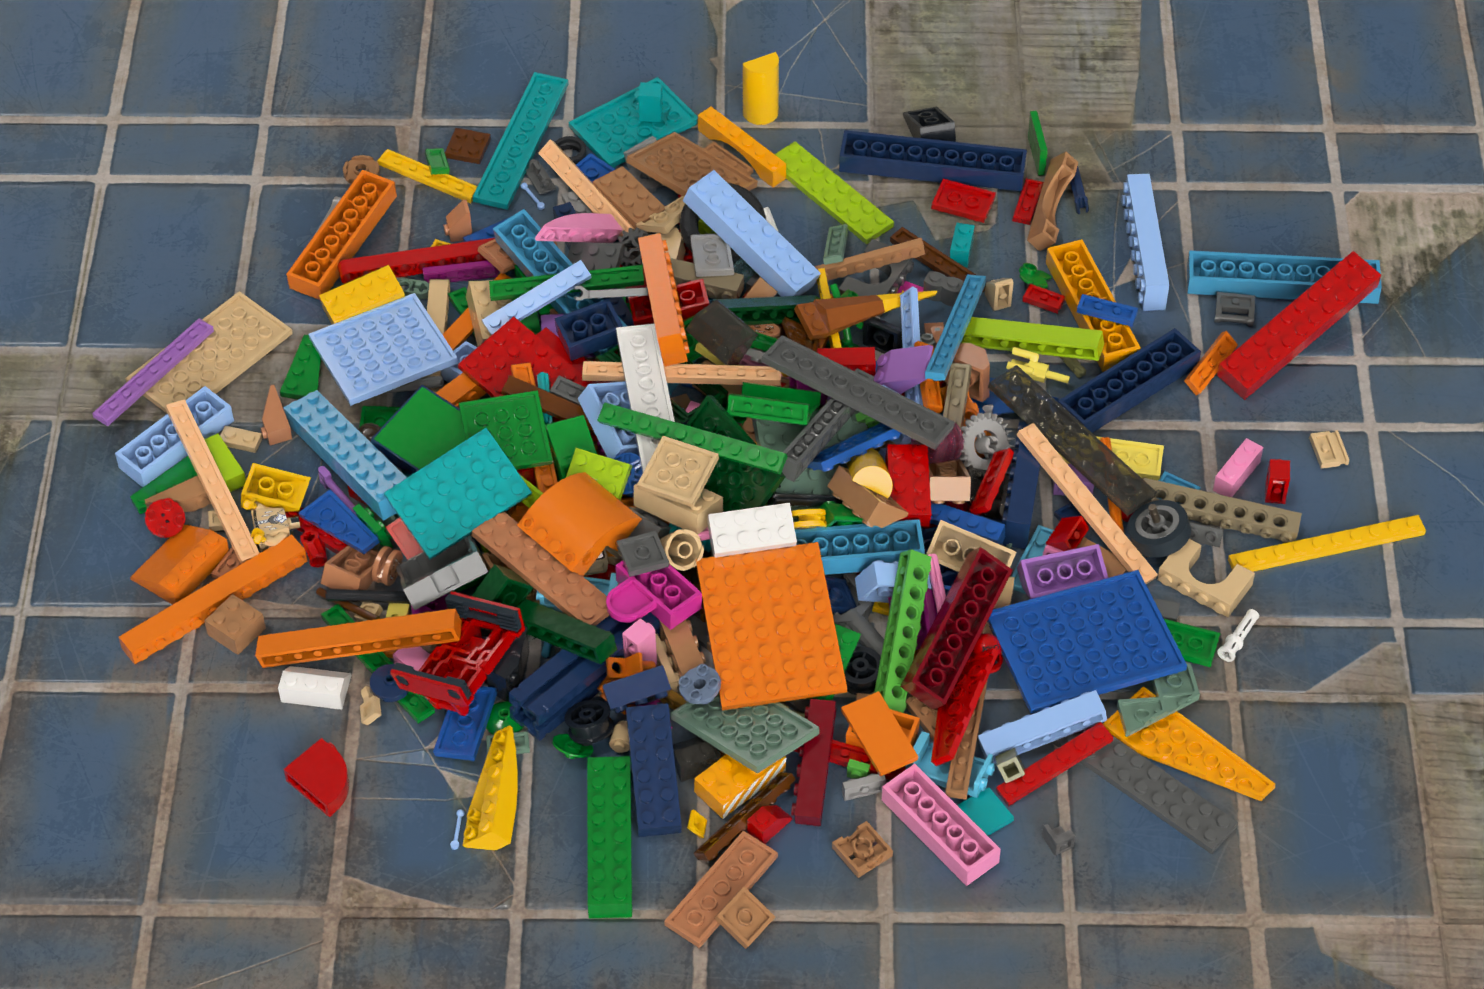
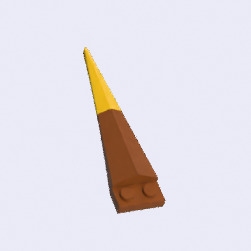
M938 291L918 292V301L935 296ZM902 293L816 299L810 303L797 304L794 310L809 339L814 340L826 338L855 324L901 307L900 295Z

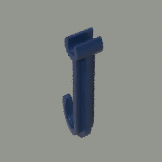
M1077 166L1075 176L1070 181L1075 199V209L1078 214H1080V208H1085L1086 213H1088V198L1085 196Z

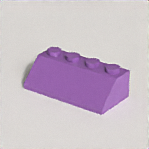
M1099 544L1020 560L1017 566L1022 588L1030 599L1108 578Z

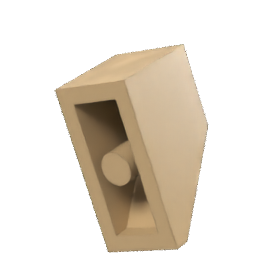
M1001 278L986 282L985 296L993 311L1011 307L1012 278Z

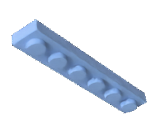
M580 260L482 319V322L492 335L513 316L519 321L523 320L571 291L573 287L579 286L592 278L591 274Z

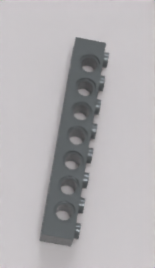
M858 368L854 371L874 381V376ZM830 398L784 450L783 453H786L788 456L782 473L786 476L785 478L795 482L856 410Z

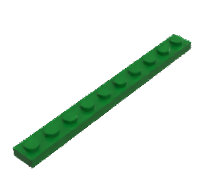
M605 402L597 419L601 424L661 440L662 436H666L717 453L720 458L780 475L788 457L783 452Z

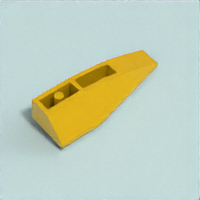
M510 725L498 730L494 734L467 813L462 845L465 848L498 850L511 844L517 806L518 770L513 728Z

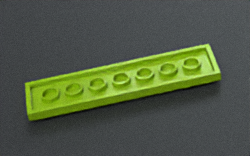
M796 141L775 154L786 163V179L839 223L848 225L849 231L866 245L872 239L878 238L894 227L892 219Z

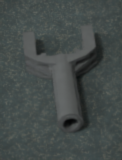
M844 573L843 579L846 580L852 596L858 601L855 577L858 575L856 573ZM858 601V606L842 615L838 612L834 613V624L860 633L859 642L861 645L875 650L881 656L884 639L868 621L872 602Z

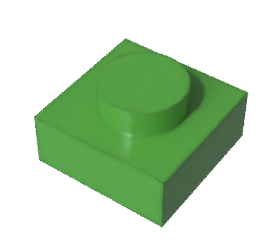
M853 759L849 760L847 765L848 778L859 779L870 775L869 764Z

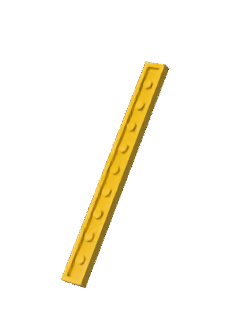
M1419 515L1231 554L1228 556V561L1232 570L1236 564H1239L1254 572L1425 535L1426 529Z

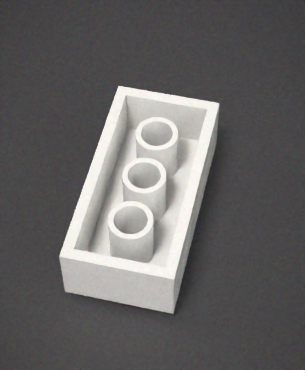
M790 503L708 514L707 524L714 558L796 546L797 540Z

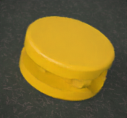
M825 509L791 511L792 518H799L798 522H793L794 529L827 526Z

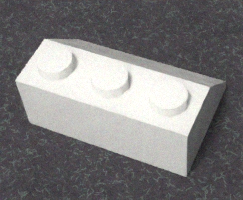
M289 666L283 671L279 683L280 700L283 703L342 710L351 673Z

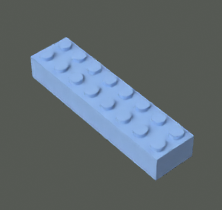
M715 170L688 188L683 202L758 275L778 291L777 293L781 297L801 296L814 286L821 273Z
M1128 174L1126 182H1123V193L1125 195H1122L1121 203L1122 206H1125L1124 220L1128 221L1126 222V233H1130L1128 244L1129 247H1132L1131 261L1135 262L1133 264V274L1137 275L1135 285L1136 289H1139L1138 303H1142L1143 311L1166 310L1169 280L1150 174Z

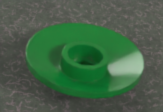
M499 702L493 705L486 726L490 734L494 735L495 732L509 725L513 728V733L520 732L525 725L521 727L510 718V707L512 706L510 702Z
M569 734L556 735L552 740L553 746L570 759L589 757L594 751L592 745L582 746L572 741Z

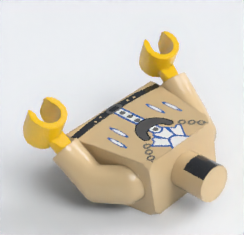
M249 493L244 496V509L249 510L252 508L251 515L254 529L251 537L254 538V543L259 545L260 551L276 546L283 539L290 536L289 530L300 528L298 516L286 518L283 508H271L259 502L255 503V497Z

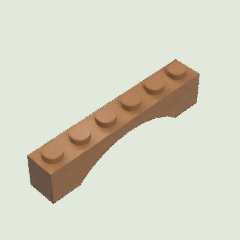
M1067 152L1050 160L1027 241L1039 251L1056 243L1059 228L1055 222L1056 209L1064 190L1075 176L1079 163Z

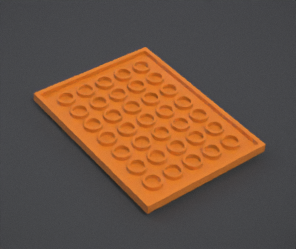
M818 542L717 558L708 557L696 562L714 669L721 679L719 697L722 710L847 693V684Z

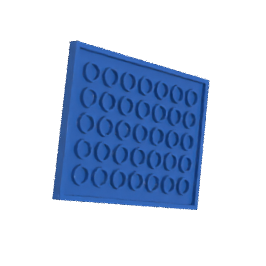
M1139 570L993 609L987 621L993 635L999 640L1002 655L1030 714L1040 712L1046 707L1058 705L1064 700L1074 699L1085 692L1096 690L1098 695L1187 670V664Z

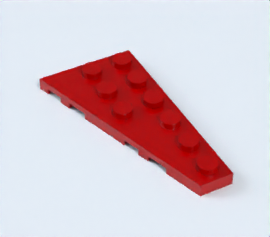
M991 648L967 660L946 704L938 708L931 762L935 766L954 759L999 652L995 648Z

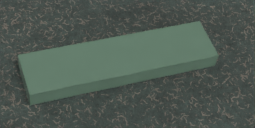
M844 224L829 228L823 256L824 265L843 262L849 232L848 225Z

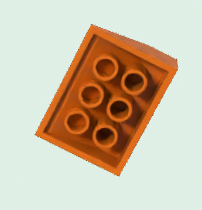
M184 524L183 529L177 535L170 537L130 578L173 605L190 595L217 567L229 551L227 539L212 530Z

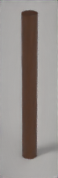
M319 587L316 590V594L325 598L326 590ZM331 601L367 620L380 619L379 616L351 602Z

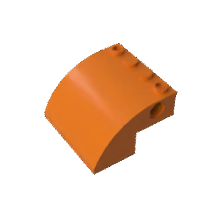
M582 472L570 475L550 487L534 502L517 526L571 572L584 576L606 546L618 551L616 541L628 538L642 518L589 474Z

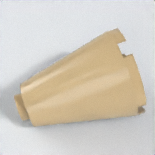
M680 529L660 539L669 564L677 570L685 571L697 566L696 562L703 557L704 547L702 546L701 538L694 531Z

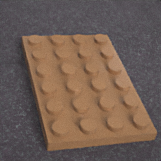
M676 132L628 155L626 160L635 169L642 171L647 176L681 196H685L690 186L713 170L727 183L742 186L749 191L756 188L758 183L756 179Z

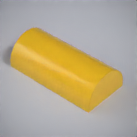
M776 52L743 63V116L752 124H769L778 116L779 57Z
M870 448L867 450V453L860 456L855 455L850 458L849 462H846L852 481L889 498L893 486L892 479L882 455L877 450Z

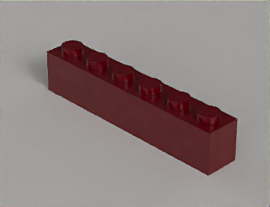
M810 699V706L805 708V719L817 725L820 734L800 746L799 757H802V764L797 766V777H800L799 783H795L794 796H797V801L792 803L791 816H795V824L821 826L836 718V701Z

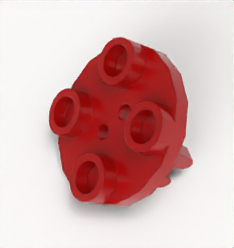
M171 498L153 502L145 512V524L148 530L160 538H170L177 535L183 529L186 521L182 507Z

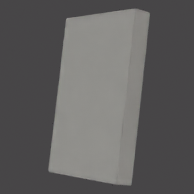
M717 234L690 235L696 277L734 275L731 248Z

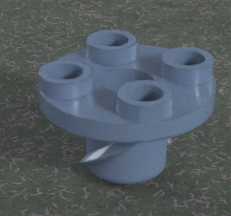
M706 664L698 665L679 679V690L682 697L692 704L705 705L710 703L721 688L719 674Z

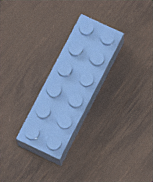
M206 386L185 400L204 439L223 430L224 426L234 422L231 406ZM168 414L115 453L119 469L142 487L188 456Z

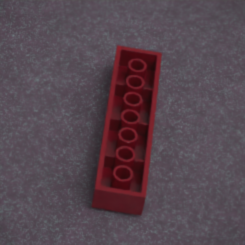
M982 547L968 553L900 686L933 710L946 704L1013 571L1010 567Z

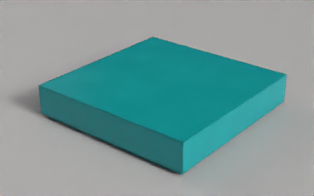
M990 787L981 791L978 798L970 797L957 805L987 836L1014 821V816Z

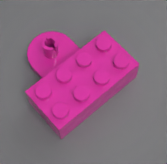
M622 560L616 565V581L619 585L613 588L606 598L607 612L613 619L625 623L635 622L651 612L670 630L702 608V593L670 564L666 568L629 577Z

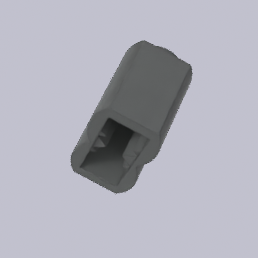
M929 271L924 279L923 291H938L935 296L927 299L941 301L945 305L953 307L964 281L956 277H946L940 272Z

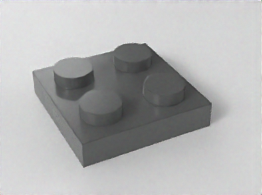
M656 531L616 541L617 549L629 577L669 567V560Z

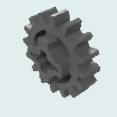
M637 227L635 230L629 228L628 232L622 231L623 236L617 237L619 244L625 246L621 265L625 267L643 265L638 238L648 236V233Z

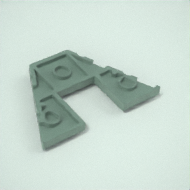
M1186 662L1187 670L1151 680L1156 697L1119 699L1117 701V708L1126 737L1199 700L1200 692L1191 663Z

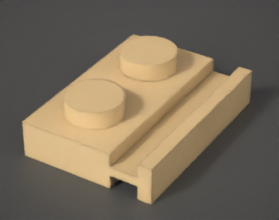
M1338 430L1332 433L1326 431L1310 434L1309 439L1321 469L1337 467L1340 464H1349L1350 460Z

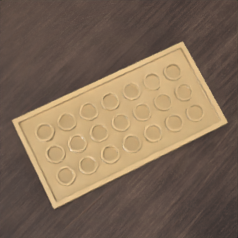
M239 291L202 319L213 326L214 332L143 396L167 413L166 405L187 400L204 386L216 394L293 334L292 329ZM156 354L145 364H143L141 367H139L137 370L131 373L128 377H126V383L133 376H135L142 368H144L151 360H153L158 354Z

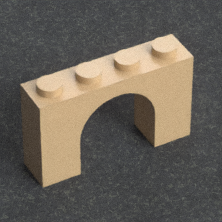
M1189 539L1180 550L1167 557L1159 568L1157 580L1179 591L1181 594L1196 600L1198 603L1206 605L1215 610V612L1229 617L1253 585L1255 573L1236 564L1227 578L1220 583L1206 584L1196 580L1189 570L1199 559L1202 545Z

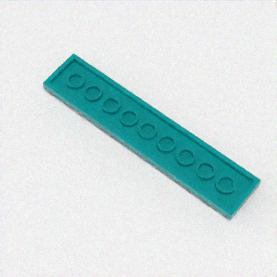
M534 72L472 197L473 202L508 210L529 167V162L533 159L569 85L568 79Z

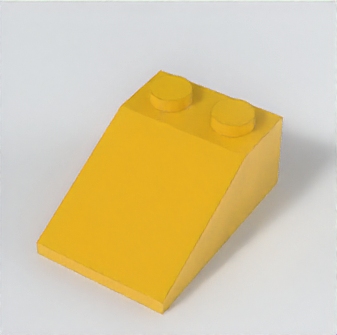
M252 463L241 493V508H244V496L249 493L255 497V503L259 502L266 507L283 508L285 512L300 511L311 477Z

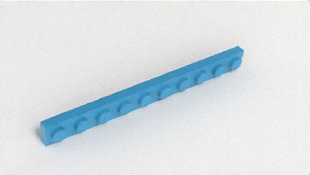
M967 274L927 366L925 379H932L934 381L946 379L986 284V276Z

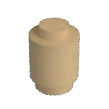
M619 721L614 726L609 745L617 753L629 750L627 721Z

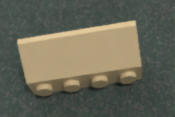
M940 520L926 555L936 554L939 564L959 572L968 553L979 547H982L1008 567H1011L1017 551Z

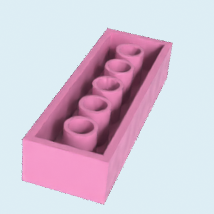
M913 764L882 786V801L966 886L999 863L1001 849L916 764Z

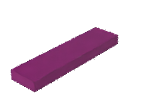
M488 260L423 268L424 281L430 283V279H449L450 282L495 278L499 275V270Z

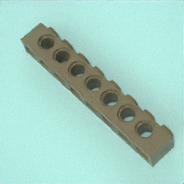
M1143 478L1137 508L1146 503L1159 500L1157 498L1180 502L1189 520L1198 521L1205 525L1220 526L1223 529L1238 530L1245 534L1260 535L1263 538H1273L1284 543L1296 541L1302 513L1148 478Z

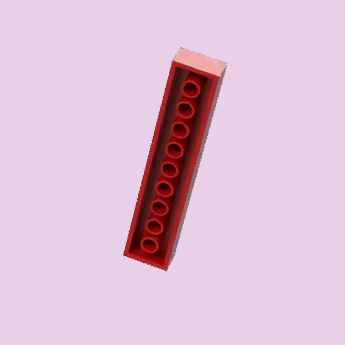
M1352 251L1219 364L1217 376L1242 399L1246 400L1375 290L1379 285L1381 274L1357 253Z

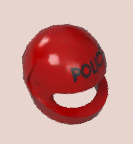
M981 633L969 658L995 648L999 652L996 658L998 663L993 665L990 674L995 673L1001 669L1003 662L999 640L992 634Z

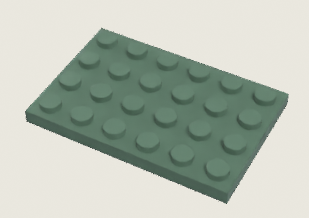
M719 693L708 704H692L687 702L670 712L671 720L757 774L820 734L817 725L779 702L722 710Z

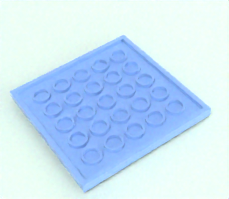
M415 293L308 334L310 341L350 406L459 363L452 348Z

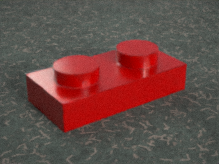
M1030 284L1023 295L1022 302L1058 314L1065 302V296Z

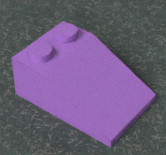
M925 345L894 349L882 354L877 360L878 367L874 376V382L885 385L902 394L927 380L925 379V371L931 359L933 346Z

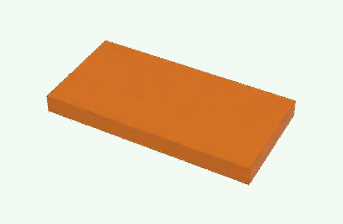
M879 691L841 707V712L879 776H883L918 760L917 753Z

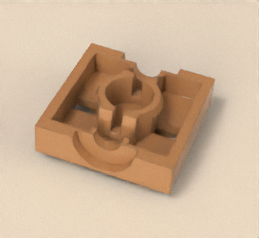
M867 821L857 826L856 831L851 836L845 838L841 836L832 842V849L857 878L893 856V850ZM852 855H854V856L856 857V858H854L853 860L850 859V857H852Z

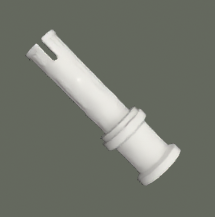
M1249 609L1233 634L1226 637L1225 644L1217 651L1221 659L1227 662H1232L1235 659L1236 652L1243 647L1244 638L1259 618L1257 611Z

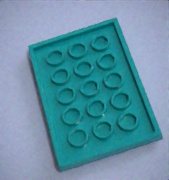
M659 77L646 83L662 84L663 113L661 123L639 121V114L636 113V103L638 101L635 100L636 89L639 90L640 88L638 86L570 121L569 128L584 141L587 147L599 159L614 168L626 162L623 152L651 136L659 140L673 132L680 134L697 125L698 116Z
M484 428L384 492V496L429 560L470 535L472 530L485 521L507 511L532 495L527 484L487 428Z

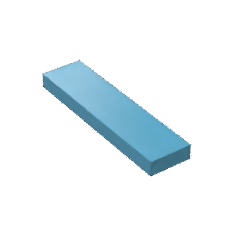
M1038 525L1020 560L1042 556L1044 548L1047 546L1046 541L1054 530ZM1016 567L1011 576L1015 577L1013 590L1026 594L1022 588Z

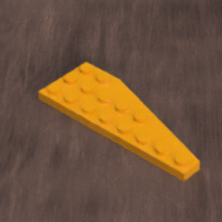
M1143 686L1130 699L1156 697V695ZM1118 710L1103 723L1111 735L1140 755L1259 801H1262L1275 789L1273 781L1178 711L1128 737L1125 736Z

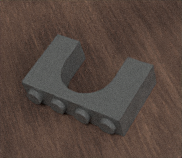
M872 239L864 253L890 245ZM913 258L876 268L889 276L886 281L879 284H868L847 276L839 288L840 295L848 289L854 291L859 296L896 294L899 286L904 284L907 274L911 273L914 268Z

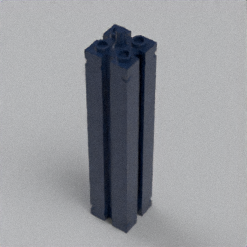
M650 612L641 619L646 623H650L655 628V634H658L660 638L659 619ZM609 615L596 625L597 628L611 632L615 637L618 650L610 657L624 658L622 633L635 622H620ZM562 649L522 681L517 688L509 692V702L512 704L510 707V718L521 727L525 725L528 728V732L537 740H542L547 733H550L565 721V714L570 707L579 702L590 700L600 692L597 688L607 676L606 660L600 665ZM614 662L612 669L618 672L619 664Z

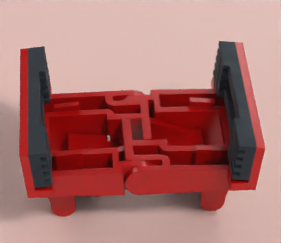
M451 591L445 598V601L448 604L447 608H456L462 620L460 641L441 643V646H437L419 671L415 670L412 666L396 662L390 673L399 689L425 696L435 709L443 708L458 712L461 716H466L469 712V705L474 699V694L487 679L486 674L488 675L493 671L515 638H519L523 633L525 626L520 608ZM480 627L493 630L487 639H482Z

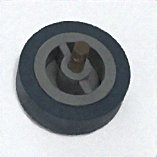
M1156 500L1142 505L1131 515L1127 525L1131 542L1142 555L1148 557H1164L1177 552L1188 542L1191 535V526L1185 509L1180 504L1170 500Z

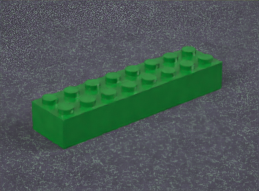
M630 756L587 757L589 919L632 917Z

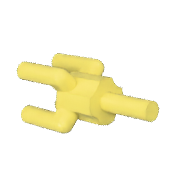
M1013 347V355L1030 359L1029 363L1012 359L1011 362L1008 361L1006 369L1026 375L1023 378L1007 373L1005 381L1030 387L1033 380L1044 383L1046 378L1069 383L1070 376L1049 371V365L1038 362L1039 355L1037 353Z

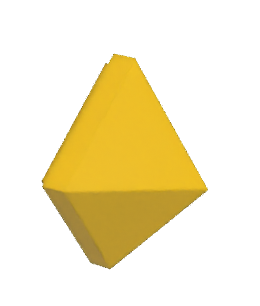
M693 809L690 812L687 828L702 839L704 838L707 819Z

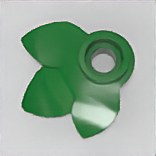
M1023 263L1019 268V276L1022 281L1027 284L1032 283L1044 289L1048 288L1046 280L1051 279L1052 276L1044 271L1037 270V267L1031 263Z

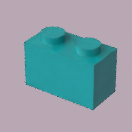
M640 82L639 90L636 89L635 100L638 101L636 103V113L639 114V121L661 123L663 113L662 84Z
M956 222L950 258L968 268L974 242L975 225Z

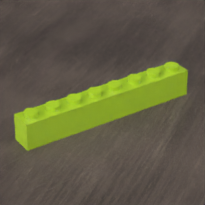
M971 317L961 343H971L981 348L1012 351L1013 347L1041 355L1099 361L1104 347L1103 331Z

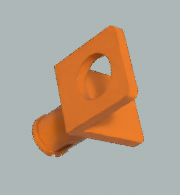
M639 652L627 658L609 657L606 659L607 677L622 679L656 667L654 661H643L642 653ZM614 662L620 665L621 671L619 674L612 670Z

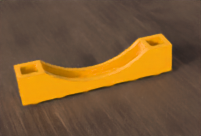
M712 106L698 115L699 132L710 140H719L735 148L751 164L758 176L772 188L786 179V163Z

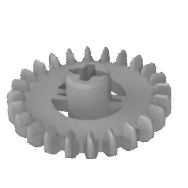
M990 412L978 413L977 416L972 415L970 420H966V426L961 427L963 434L960 433L958 435L961 441L957 442L961 446L958 449V453H962L960 460H965L964 466L969 467V472H974L976 476L981 475L983 478L995 452L1007 448H1015L1014 445L1009 444L1015 438L1007 436L1012 430H1005L1008 423H1002V417L997 418V414H991ZM984 430L991 433L992 436H986ZM975 449L978 453L984 454L986 459L980 458L975 452Z

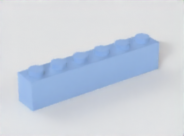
M1096 690L1085 692L1079 697L1064 700L1058 705L1046 707L1035 714L1025 715L1017 721L1007 722L993 730H986L978 735L979 744L985 758H987L988 754H992L993 763L996 764L995 756L1015 748L1019 755L1092 727L1099 722L1107 721L1106 710Z

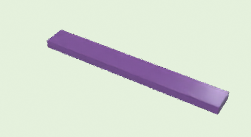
M200 318L197 319L92 413L93 418L109 426L213 333V326Z

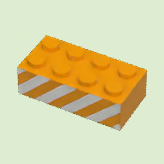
M726 754L694 778V792L724 819L767 786L777 775L786 771V756L757 774Z

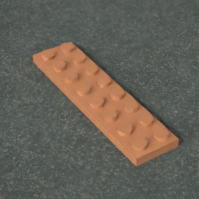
M507 513L497 514L492 519L485 521L472 530L473 538L563 613L595 626L609 616L606 608L607 596L582 575L571 572L517 526L518 523Z

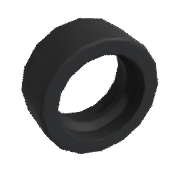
M565 136L555 141L562 151L573 149L580 152L576 156L569 157L575 165L587 156L584 141L577 137Z

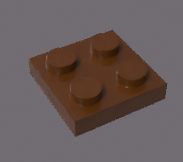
M455 128L445 151L446 158L480 164L491 140V134Z

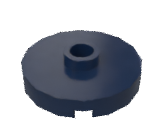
M386 664L377 668L370 678L371 692L374 696L383 699L385 702L401 700L408 692L407 690L399 689L390 673L395 664Z

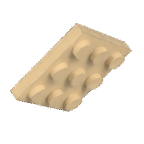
M662 436L637 483V487L640 490L694 508L719 459V455Z

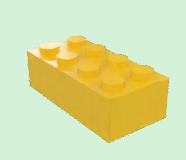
M387 265L319 295L323 310L333 325L405 297L390 266Z

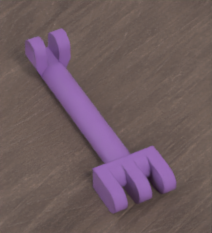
M320 466L318 468L320 483L325 489H331L356 515L353 510L355 505L332 480L331 473L327 468Z

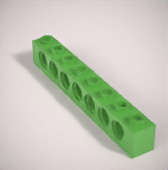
M912 549L901 552L899 556L875 692H880L890 709L904 713L907 706V691L900 686L913 663L914 653L917 649V636L921 628L920 620L924 610V598L928 589L927 581L931 571L932 559L931 556Z

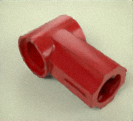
M312 529L306 530L300 536V539L309 557V564L316 568L322 567L327 562L325 543L321 541L317 532Z

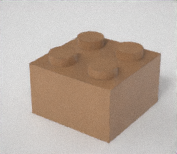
M233 594L204 620L208 636L237 655L266 629L263 614Z

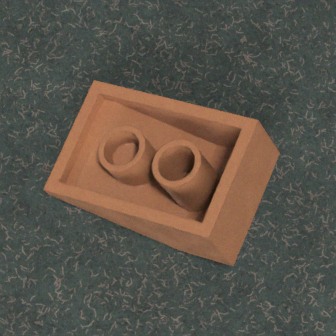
M350 546L345 547L325 563L321 584L329 589L367 590L373 582L372 568L379 551L372 548L367 553L362 554Z

